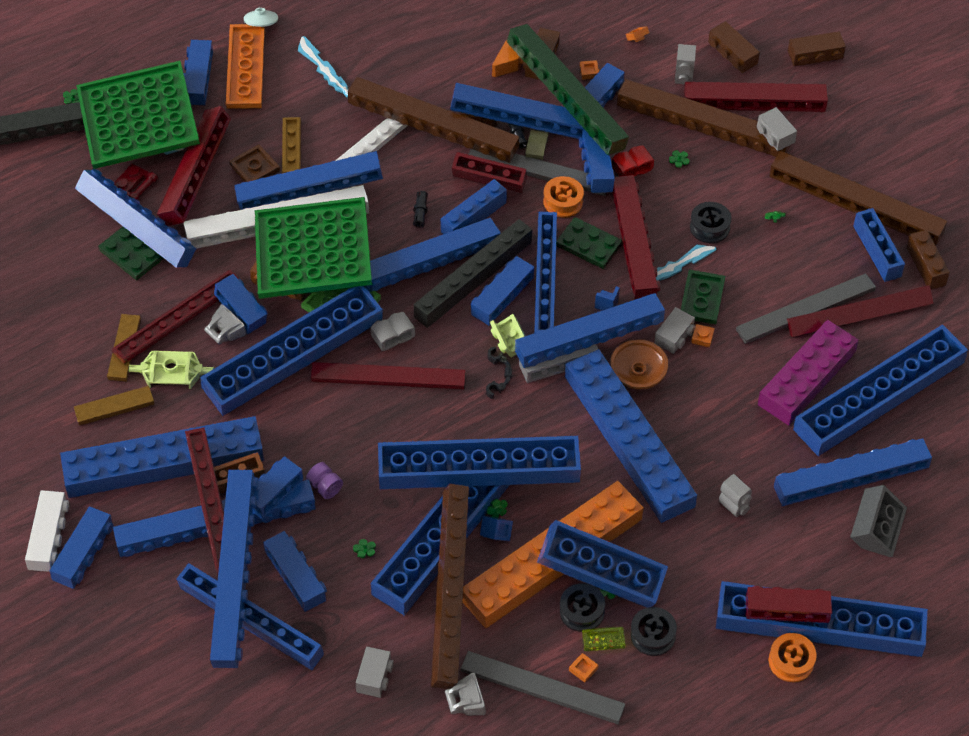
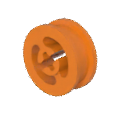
M566 176L553 178L544 187L543 205L548 212H557V217L566 218L574 216L582 209L584 189L574 178Z
M786 633L779 636L772 644L768 662L771 671L779 679L786 682H800L811 674L816 662L817 653L813 643L807 637L798 633ZM786 648L783 659L781 661L778 653L782 649ZM804 655L807 663L799 667L802 656Z

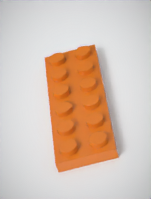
M230 24L226 109L262 108L265 27H255L248 24Z

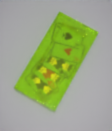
M623 627L582 630L584 651L625 648Z

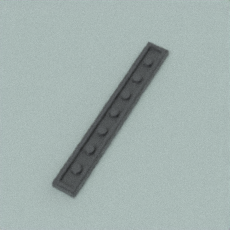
M470 149L468 154L527 169V176L546 181L560 176L571 177L582 185L584 191L591 192L590 185L586 183V176L588 174L584 173V171L515 154L510 163ZM607 192L595 193V194H599V195L605 196Z
M865 273L736 327V331L743 342L747 344L788 327L787 318L834 308L875 291L876 286Z
M470 651L467 652L461 667V672L475 673L478 678L618 725L625 708V703Z

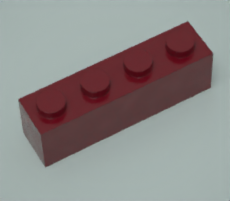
M456 152L452 165L454 177L486 185L495 179L507 190L523 193L527 180V169L460 152Z
M761 586L747 588L746 619L829 623L832 614L831 591L823 589L804 590L803 588L783 589L782 587L763 588Z

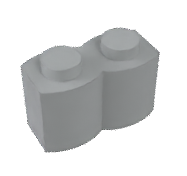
M404 312L394 313L387 320L375 322L371 326V336L379 348L385 351L393 348L398 343L412 339L415 336V327Z
M735 474L731 475L721 486L722 493L720 494L719 502L735 517L743 516L750 509L749 504L752 499V490Z

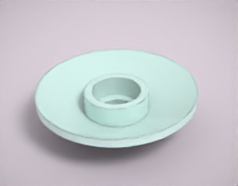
M257 8L255 11L249 12L244 16V22L255 27L270 26L278 21V15L265 8Z

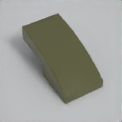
M531 130L526 157L544 159L549 132Z

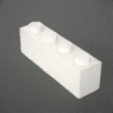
M40 491L25 557L28 570L50 572L49 570L58 558L56 551L62 542L60 533L61 529L64 530L66 520L64 515L69 510V500H66L64 492Z

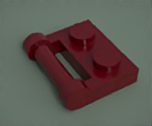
M132 163L114 182V185L125 190L129 197L139 200L141 194L152 183L154 184L158 177L155 173H149ZM145 179V181L134 192H132Z

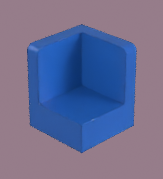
M616 286L613 293L604 290L597 293L595 308L603 311L615 307L619 301L620 287Z
M483 516L480 536L494 540L510 541L513 521Z

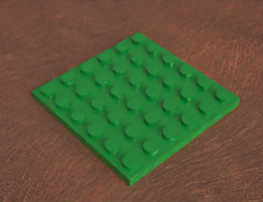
M181 60L76 85L93 169L200 144Z
M365 197L254 210L259 299L372 285Z

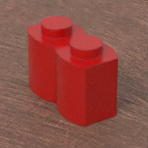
M643 145L635 146L628 152L615 154L612 157V167L619 177L631 175L635 177L651 171L654 167V159Z

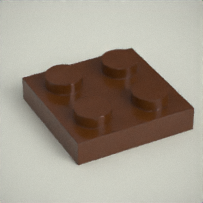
M260 144L229 161L230 166L244 182L270 177L280 171V166Z

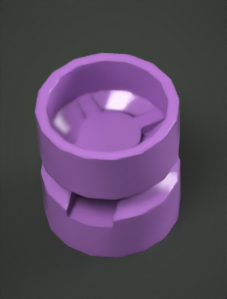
M324 462L313 466L306 476V480L309 479L310 485L313 488H318V493L324 499L334 497L343 486V480L336 473H332V469Z

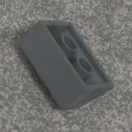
M885 485L866 488L850 538L862 549L893 557L907 507Z

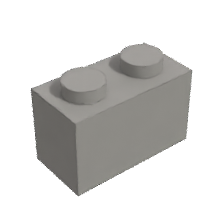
M678 44L675 83L685 84V82H692L695 45Z
M777 107L759 115L757 129L777 151L795 143L797 130Z
M675 307L657 330L654 344L674 354L678 348L681 349L687 336L693 334L695 330V317Z
M366 646L356 680L357 693L381 698L382 691H386L389 679L386 678L387 674L392 672L394 660H391L390 651Z

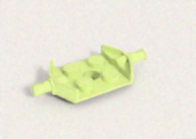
M151 351L146 359L141 362V365L129 364V373L143 374L149 388H151V384L189 385V389H191L200 378V375H205L214 369V367H203L194 352ZM170 363L176 365L174 368L171 369L166 367Z

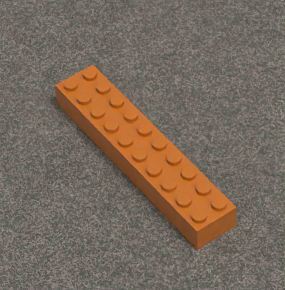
M616 481L559 521L611 542L642 520L644 507L619 481ZM548 529L463 586V604L485 629L564 575L561 572L537 563Z

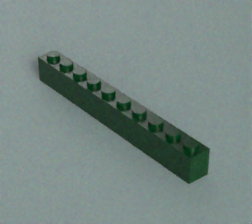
M528 24L511 28L507 39L509 46L537 75L549 91L554 94L607 155L625 150L629 139L626 132Z

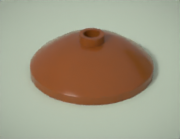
M630 340L615 349L611 356L610 366L624 386L632 389H648L658 385L665 378L668 371V359L664 351L656 344L646 340Z

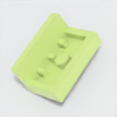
M512 314L498 324L492 320L490 322L492 326L491 332L499 340L498 346L503 354L507 353L512 358L516 355L515 340L525 337L517 318Z

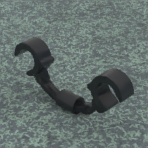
M491 347L488 350L487 357L494 365L499 362L505 364V382L498 384L492 381L486 386V395L490 399H494V393L490 391L491 389H496L501 394V391L506 388V385L510 383L512 378L511 365L503 353H500L497 357L492 356L496 352V347Z

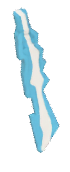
M302 36L298 52L318 66L316 71L324 76V80H327L328 84L335 88V91L344 94L348 99L349 89L341 76H337L334 68L328 61H323L318 56L320 52L305 36Z
M694 246L677 262L668 261L664 267H658L656 280L661 281L681 272L683 266L690 262L693 264L697 263L716 251V247Z

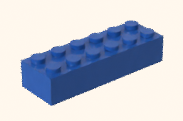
M557 520L549 526L537 563L646 608L656 604L668 568L664 564Z

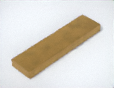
M301 117L283 118L282 174L301 169Z
M121 314L114 347L139 330L140 315ZM112 353L107 374L108 380L127 382L129 364H131L132 359L123 364Z
M146 386L74 406V411L80 426L155 404L150 388Z

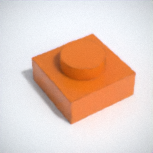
M639 27L625 35L628 41L635 40V42L645 39L644 36L650 32L648 27Z
M597 60L580 62L579 67L582 79H593L599 72Z
M696 324L691 343L710 348L715 328Z
M582 653L569 667V671L586 683L598 669V664Z

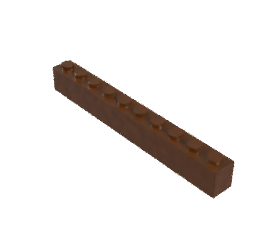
M356 77L348 90V103L353 106H358L369 112L382 115L385 118L399 121L401 124L412 126L434 136L447 139L450 142L463 145L466 148L479 151L482 154L490 155L501 161L510 163L519 148V136L368 80Z
M625 79L618 93L617 106L770 154L774 157H777L780 151L787 153L790 147L789 145L777 151L768 143L766 137L759 133L757 129L758 121L640 83Z
M780 151L771 165L769 177L854 213L873 208L884 226L910 236V234L927 230L935 246H937L945 232L947 221L941 217L927 213L922 209L851 181L839 174L832 173L822 167L794 157L789 153Z
M449 484L445 488L442 500L431 687L451 689L458 683L469 486Z

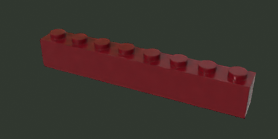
M685 82L684 98L721 110L769 111L777 107L779 111L826 112L828 102L827 84Z
M222 106L204 111L197 126L200 144L187 147L161 203L157 215L165 221L167 226L185 222L231 120V117Z
M634 175L614 177L612 194L634 300L654 293L657 295V292H660V281L656 280L657 267L653 266L654 253L650 252L651 239L650 237L647 238L648 225L644 224L645 211L641 210L642 197L638 196L639 183H635Z

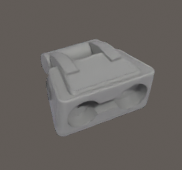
M223 304L220 305L212 316L210 324L204 329L219 345L247 334L245 325Z
M471 673L458 681L457 685L453 688L445 690L451 714H486L485 704L475 673ZM455 697H460L461 702L457 703Z

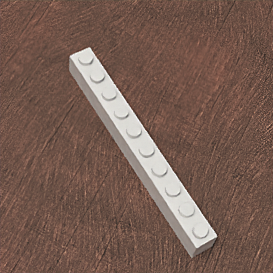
M364 185L353 186L347 189L299 197L288 201L245 208L199 219H191L184 222L186 238L191 241V245L195 248H201L255 237L254 210L365 197L366 213H369V203Z

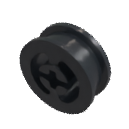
M701 203L691 213L690 231L701 242L718 243L729 235L732 219L731 213L720 203Z
M580 583L570 586L563 592L560 598V617L568 628L578 632H587L597 628L602 623L605 615V599L599 589L590 584ZM572 602H573V613L568 609V606H569L570 603H572ZM592 603H594L597 609L593 614L590 615L592 610Z
M648 607L640 610L634 616L631 623V641L634 647L641 653L649 656L665 654L675 643L676 621L668 611L659 607ZM646 624L643 637L639 629ZM664 626L667 629L668 634L662 639Z

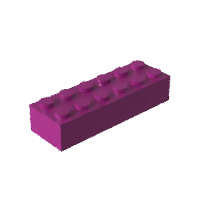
M827 320L760 391L758 406L789 426L796 416L806 408L856 353L859 340Z

